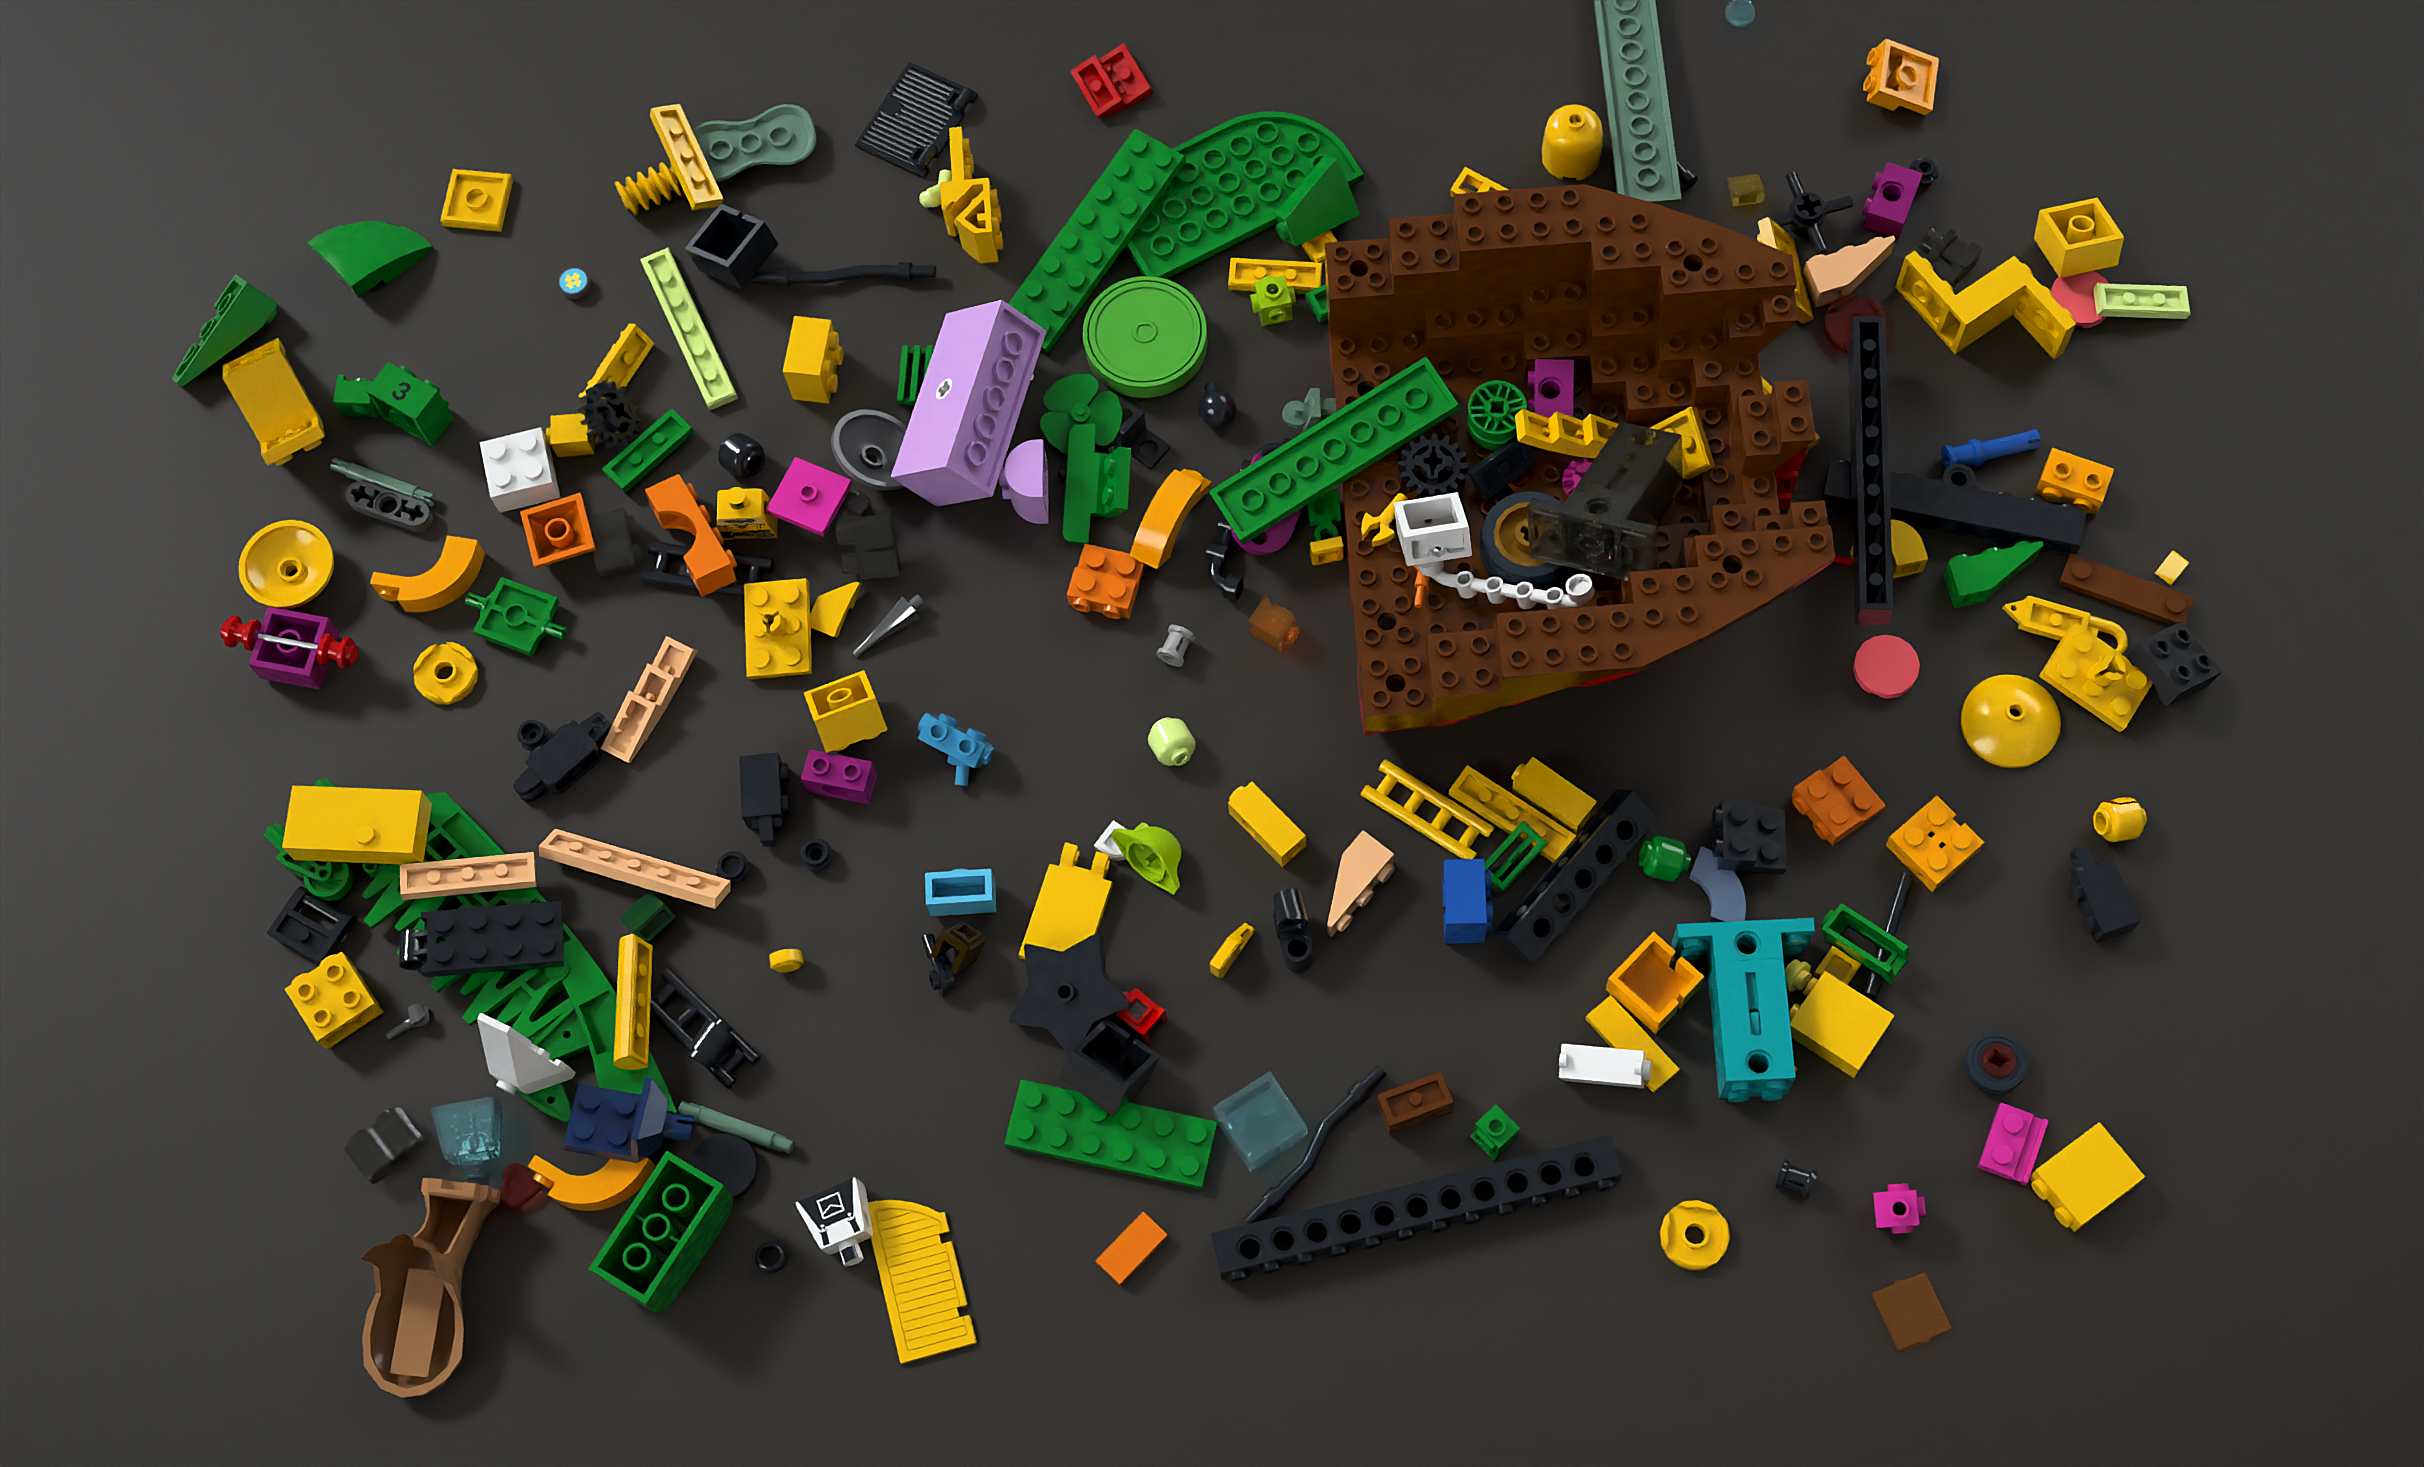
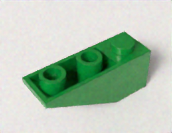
M2026 540L2006 549L2000 550L1999 547H1993L1978 555L1969 556L1968 554H1961L1953 557L1948 561L1943 576L1954 608L1986 602L2038 558L2044 545L2043 542L2031 543V541Z

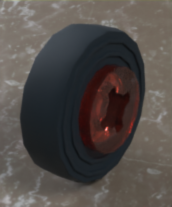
M1989 1033L1980 1036L1970 1045L1965 1055V1070L1969 1080L1978 1089L1989 1094H2003L2014 1090L2023 1081L2027 1072V1056L2023 1047L2015 1038L2004 1033Z

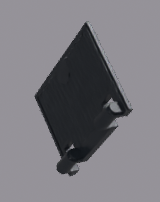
M908 62L860 135L855 146L926 178L930 171V162L933 158L938 159L950 140L949 128L960 125L966 116V106L969 102H975L978 93L969 87L961 86ZM955 95L958 96L953 106L949 105ZM921 151L922 154L918 158L917 162L914 161V158L916 157L918 152Z

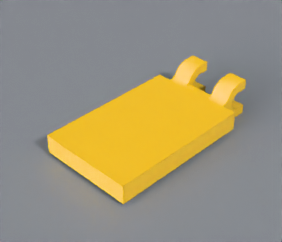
M1065 842L1059 866L1049 864L1019 952L1020 959L1025 960V944L1063 952L1098 932L1113 887L1112 881L1105 880L1111 864L1108 854L1096 851L1092 869H1084L1075 866L1080 852L1077 851L1078 846Z

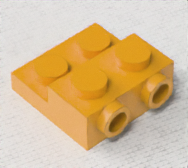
M1885 39L1876 48H1872L1867 57V65L1871 66V73L1866 77L1863 85V90L1868 92L1867 102L1892 111L1902 106L1923 115L1929 114L1933 110L1939 58Z

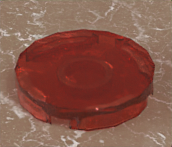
M1849 294L1838 298L1830 305L1824 319V332L1828 341L1838 350L1848 353V331L1853 316L1885 317L1886 333L1887 316L1882 306L1872 298L1867 296L1865 298L1857 297L1858 295Z

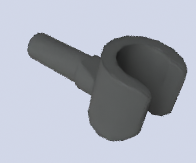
M421 1003L408 1007L409 1019L385 1033L387 1038L391 1040L412 1027L426 1026L430 1020L428 1007H423Z

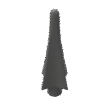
M916 594L907 602L902 596L879 626L854 650V656L859 657L886 637L920 619L916 611L925 604L922 598Z

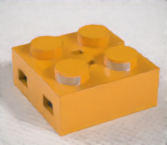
M1935 796L1889 836L1886 846L1931 892L1935 891L1975 856L1985 843L1966 823L1960 826L1954 820L1956 814L1938 796Z

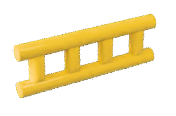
M1384 759L1379 767V771L1386 774L1385 778L1376 790L1366 785L1361 792V796L1461 859H1475L1478 853L1470 849L1471 845L1480 833L1490 838L1495 827ZM1397 782L1413 791L1404 807L1387 797ZM1424 799L1441 808L1431 824L1414 814ZM1452 816L1469 826L1459 841L1442 831Z

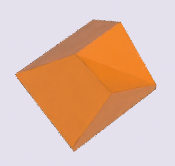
M581 493L520 511L535 569L596 550Z

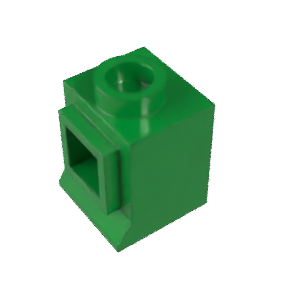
M1495 1104L1475 1123L1474 1132L1470 1137L1495 1161L1518 1139L1520 1128Z

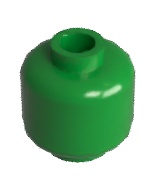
M1655 835L1649 841L1643 842L1639 852L1638 863L1639 866L1643 867L1646 876L1672 882L1677 880L1681 873L1685 874L1690 865V855L1686 854V848L1682 841Z

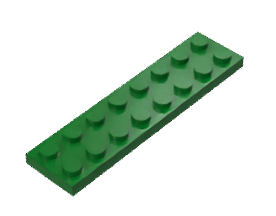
M1136 128L1133 130L1008 303L1047 331L1041 351L1047 354L1050 352L1186 162L1184 155Z
M1425 356L1209 492L1243 545L1460 410V406Z

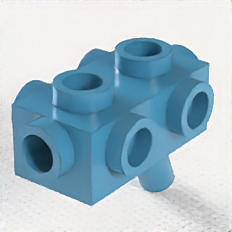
M925 713L918 725V730L921 732L917 739L948 754L947 762L956 765L955 785L968 786L969 766L981 768L983 764L987 765L995 752V748L984 741L986 735L970 727L967 732L956 726L958 723L956 719L940 713L939 717Z

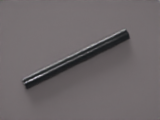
M1900 872L1883 928L1884 931L1894 937L1896 936L1913 879V875L1907 872ZM1878 947L1875 958L1882 963H1886L1890 954ZM1873 970L1870 971L1864 995L1875 999L1877 998L1883 977Z

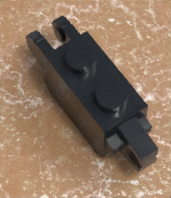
M598 711L579 724L573 719L569 724L559 727L554 733L553 738L544 746H538L531 752L529 759L525 761L528 769L513 784L515 791L519 793L522 800L528 801V803L530 801L533 802V800H536L537 797L539 798L547 790L553 795H562L601 761L602 752L598 746L608 735L612 726L604 715Z

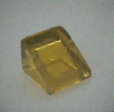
M1758 174L1728 177L1727 181L1732 206L1763 203L1765 190Z

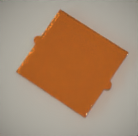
M1925 1272L1903 1281L1897 1279L1893 1285L1872 1293L1873 1299L1898 1351L1919 1342L1926 1344L1929 1338L1951 1329Z

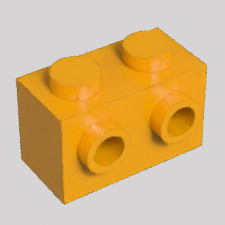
M2052 448L2035 494L2042 496L2049 502L2074 505L2078 509L2086 510V513L2096 515L2105 497L2114 469Z

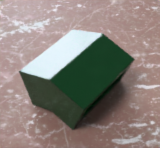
M649 890L620 917V920L634 935L648 943L676 916Z

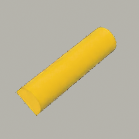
M634 934L624 936L619 940L614 1065L624 1070H639L648 1067L653 946Z

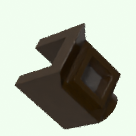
M960 921L947 930L942 928L930 956L936 959L955 947L960 952L952 966L951 972L956 975L978 959L987 939L982 936L977 928Z

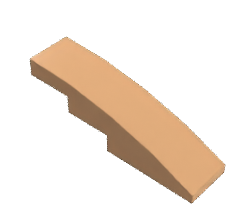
M665 637L653 664H647L634 692H628L601 747L602 750L628 763L633 760L669 705L697 653L696 650L673 638Z

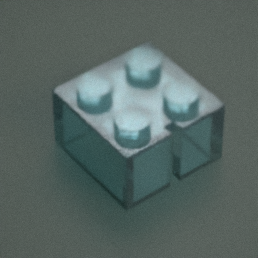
M1270 1071L1213 1107L1214 1118L1251 1173L1277 1157L1276 1149L1278 1147L1283 1153L1308 1137L1306 1124Z

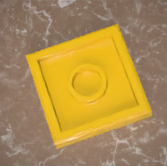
M453 169L440 220L443 227L502 232L513 184L512 175Z

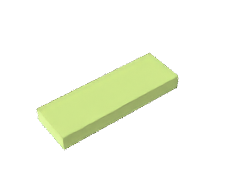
M2097 283L2093 288L2097 316L2187 319L2191 314L2186 286Z

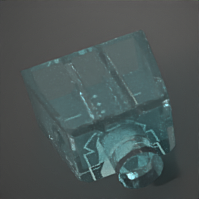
M495 1096L431 1107L432 1117L444 1158L451 1165L462 1164L464 1180L483 1178V1160L497 1158L500 1154L503 1104Z

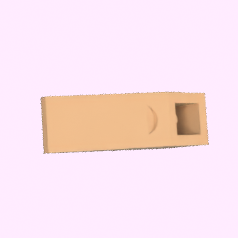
M1894 235L1886 238L1876 237L1866 244L1856 247L1846 246L1836 253L1826 256L1819 254L1806 261L1803 279L1815 308L1845 299L1891 255L1895 242Z
M1364 830L1342 854L1327 923V932L1330 937L1337 930L1342 932L1348 927L1353 919L1351 915L1358 906L1364 907L1374 894L1372 889L1379 881L1384 883L1395 869L1393 866L1394 853Z

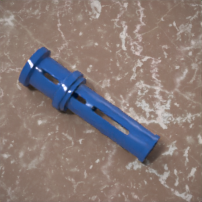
M2032 429L2031 431L1984 442L1971 439L1964 445L1955 447L1945 445L1941 450L1942 462L1945 470L1953 464L1972 465L1974 468L1984 464L1985 460L2032 449H2040L2041 441L2035 442V439H2040V435L2036 429Z

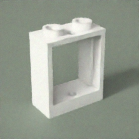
M1458 492L1394 502L1397 533L1407 566L1472 556L1469 525ZM1432 518L1431 522H1425V519ZM1441 547L1440 551L1437 552L1434 551V548Z

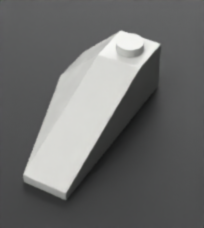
M482 1013L479 1014L477 1021L489 1074L498 1080L497 1087L513 1095L516 1090L528 1095L570 1080L576 1072L558 1059L555 1061L550 1060L549 1052L532 1044L531 1040L510 1026Z

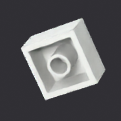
M541 427L480 442L490 498L499 513L561 498L551 448L547 445L546 436Z

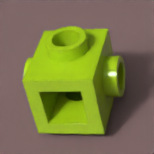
M1267 276L1260 281L1254 282L1255 294L1250 295L1253 312H1259L1262 326L1292 320V305L1296 304V297L1293 286L1287 287L1285 276Z

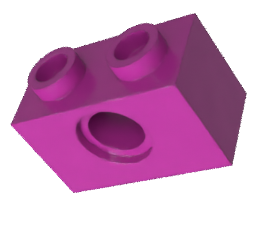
M1887 162L1883 173L1877 171L1871 188L1876 191L1874 198L1867 197L1862 211V215L1867 216L1864 228L1887 236L1894 235L1895 238L1899 239L1923 173ZM1885 198H1892L1895 201H1888Z
M1535 359L1534 371H1528V390H1534V400H1528L1527 402L1528 411L1547 418L1551 417L1556 411L1573 417L1574 360ZM1553 392L1557 397L1548 399L1543 394Z
M809 749L801 780L806 791L809 793L869 805L877 779V772L872 761Z

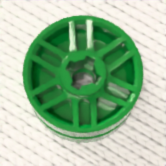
M1495 380L1486 382L1474 390L1468 402L1467 427L1470 436L1478 445L1489 450H1497L1517 435L1515 415L1522 409L1527 410L1526 399L1520 389L1509 382Z

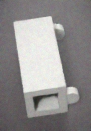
M1562 1044L1559 1057V1078L1562 1081L1644 1088V1080L1650 1081L1652 1060H1646L1647 1054L1644 1051Z

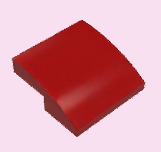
M1124 43L1102 58L1098 59L1094 55L1070 71L1098 119L1118 113L1154 93Z

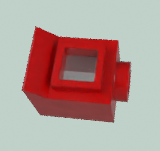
M1137 988L1131 993L1125 991L1123 992L1124 995L1133 1003V1006L1116 1014L1115 1019L1143 1043L1147 1044L1150 1041V1030L1158 1021L1164 1025L1168 1020L1166 1010L1154 1003Z

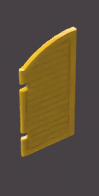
M883 1200L869 1202L868 1206L873 1230L871 1241L900 1363L904 1364L976 1344L977 1341L971 1316L959 1317L957 1309L968 1304L952 1241L941 1243L940 1235L950 1232L945 1212L939 1213L929 1207L907 1201Z

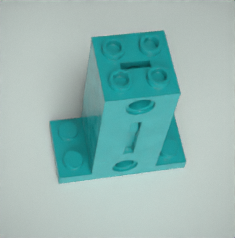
M1814 918L1677 924L1671 947L1676 951L1675 957L1682 956L1685 960H1697L1701 958V955H1706L1719 1098H1728L1729 1102H1744L1749 1100V1097L1762 1096V1099L1765 1101H1775L1782 1099L1783 1095L1788 1094L1796 1077L1783 955H1799L1802 951L1807 950L1815 932ZM1754 1069L1759 1070V1071H1760V1074H1759V1073H1755V1072H1753L1752 1070H1754Z

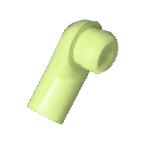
M940 171L938 184L920 194L919 200L923 207L933 208L941 205L940 182L952 181V171Z

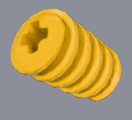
M663 162L659 163L660 173L649 167L648 178L641 172H637L636 183L628 176L626 177V187H623L618 181L614 182L626 210L630 209L637 215L639 214L638 204L649 210L650 199L659 206L661 205V195L668 201H671L672 190L679 196H683V188L672 164L671 168H668Z

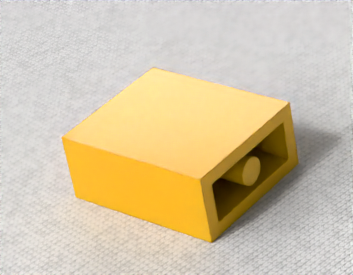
M1824 971L1819 980L1812 977L1802 994L1806 995L1807 998L1803 1004L1799 1006L1795 1003L1789 1011L1791 1038L1854 1078L1895 1015Z
M2100 1122L2037 1168L2030 1176L2034 1192L2041 1199L2049 1201L2055 1209L2054 1214L2058 1221L2064 1227H2070L2074 1233L2145 1178L2144 1174Z

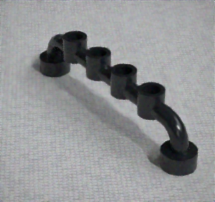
M1285 438L1282 443L1273 442L1265 444L1258 449L1256 454L1258 453L1265 457L1292 439ZM1244 460L1240 471L1250 466L1251 461ZM1222 513L1217 524V531L1222 533L1219 542L1210 541L1206 550V559L1211 560L1208 574L1213 585L1223 591V598L1237 601L1243 590L1244 577L1230 573L1226 579L1221 575L1222 566L1229 558L1230 547L1234 539L1230 525Z

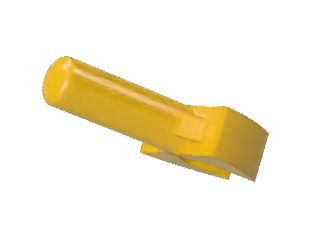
M1398 493L1380 516L1372 517L1365 513L1361 527L1362 540L1365 539L1369 531L1380 527V533L1372 540V547L1391 541L1395 537L1394 531L1389 528V524L1395 518L1394 502L1406 501L1408 498L1404 494Z

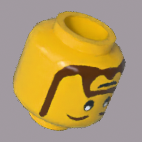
M2130 797L2103 801L2093 816L2096 831L2105 840L2110 842L2138 838L2147 822L2145 810L2135 799Z

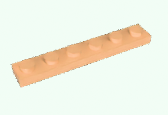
M554 829L539 845L540 857L716 909L730 892V880L559 829Z

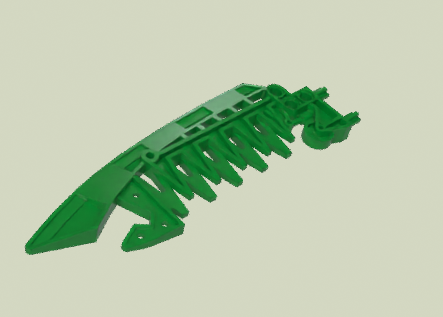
M326 777L322 781L318 780L315 783L318 787H336ZM445 792L425 794L432 803L429 823L435 829L427 835L423 862L444 861L435 851L436 847L444 839L456 849L445 860L506 855ZM275 823L273 826L269 825L266 828L267 832L263 836L280 852L276 858L293 875L304 879L305 886L313 896L321 901L330 902L339 900L348 893L353 883V872L346 862L294 860L282 848L285 829L279 823ZM361 863L365 872L374 878L362 896L369 902L382 894L364 919L372 929L410 903H412L394 926L400 933L414 925L413 929L424 931L421 912L443 910L447 904L455 899L463 904L458 909L547 902L535 887L495 891L497 895L489 902L479 893L402 900L400 865L403 864ZM564 922V966L528 969L502 989H499V987L511 970L474 973L460 990L467 998L482 988L462 1017L470 1026L478 1022L477 1018L480 1013L488 1015L511 999L496 1020L505 1025L515 1021L511 1028L531 1040L532 1044L549 1052L550 1060L555 1061L558 1059L563 1061L590 1049L599 1088L641 1095L645 1077L652 1078L669 1101V1111L677 1113L664 1078L650 1050L648 1052L647 1068L624 1070L614 1065L617 993L601 969ZM466 974L434 977L429 986L437 993H440ZM565 988L569 998L537 1021L532 1022L544 1003ZM566 1033H571L569 1038L564 1037ZM558 1083L528 1095L516 1090V1093L538 1110L564 1123H569L572 1109L565 1087L562 1084ZM550 1098H555V1101L552 1104H549L548 1100ZM670 1138V1139H672V1140H674V1141H676V1142H681V1141H683V1140H679V1139Z

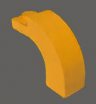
M1184 468L1180 472L1175 469L1163 482L1150 503L1137 531L1129 556L1155 569H1158L1171 556L1176 537L1186 516L1193 506L1209 492L1212 481L1204 478L1197 471Z
M447 536L440 559L429 571L413 577L373 572L370 584L380 598L393 602L398 600L405 612L414 613L436 610L452 603L468 590L480 572L485 552L478 540Z
M537 1155L533 1157L528 1165L536 1174L533 1179L542 1186L551 1189L548 1196L562 1206L580 1211H597L622 1203L644 1185L656 1168L647 1157L639 1163L610 1158L608 1163L600 1170L585 1176L567 1174Z

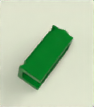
M1842 903L1835 911L1830 910L1822 921L1824 941L1830 942L1882 976L1890 984L1911 958L1908 945ZM1848 928H1851L1891 954L1886 963H1882L1842 937Z

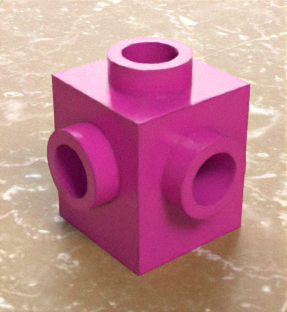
M1909 1183L1887 1185L1888 1192H1874L1876 1228L1891 1227L1892 1234L1912 1233L1913 1226L1920 1225V1218L1926 1217L1924 1196L1918 1197L1917 1190H1909ZM1897 1202H1902L1906 1205L1904 1215H1899L1895 1212L1894 1206Z

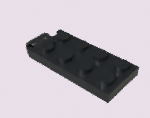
M561 901L421 912L424 931L409 929L402 931L399 935V966L405 970L421 969V973L425 977L564 966L563 905Z

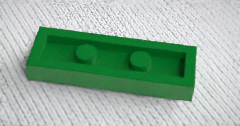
M671 408L603 467L602 470L618 488L626 493L693 435L694 431Z

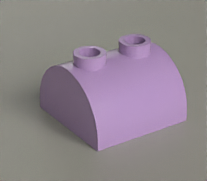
M1043 439L1030 440L1021 443L1011 451L1007 457L1005 467L1001 469L999 483L1002 486L1003 499H1011L1013 508L1019 516L1032 523L1048 524V463Z

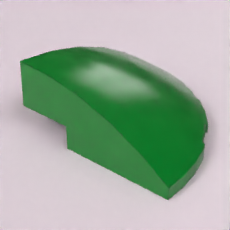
M361 221L337 226L307 242L321 260L358 298L380 281L385 285L389 284L434 249L428 241L417 233L405 227L380 221Z

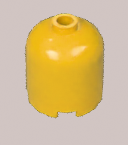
M1573 104L1565 105L1555 110L1549 117L1541 149L1542 163L1549 173L1558 179L1577 177V180H1582L1592 175L1599 167L1603 146V129L1597 114L1586 106Z

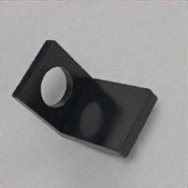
M1140 409L1124 422L1119 431L1122 447L1131 448V456L1149 469H1152L1170 449L1169 444L1146 428L1145 414ZM1145 442H1153L1157 445L1158 451L1153 456H1144L1140 453L1141 445Z

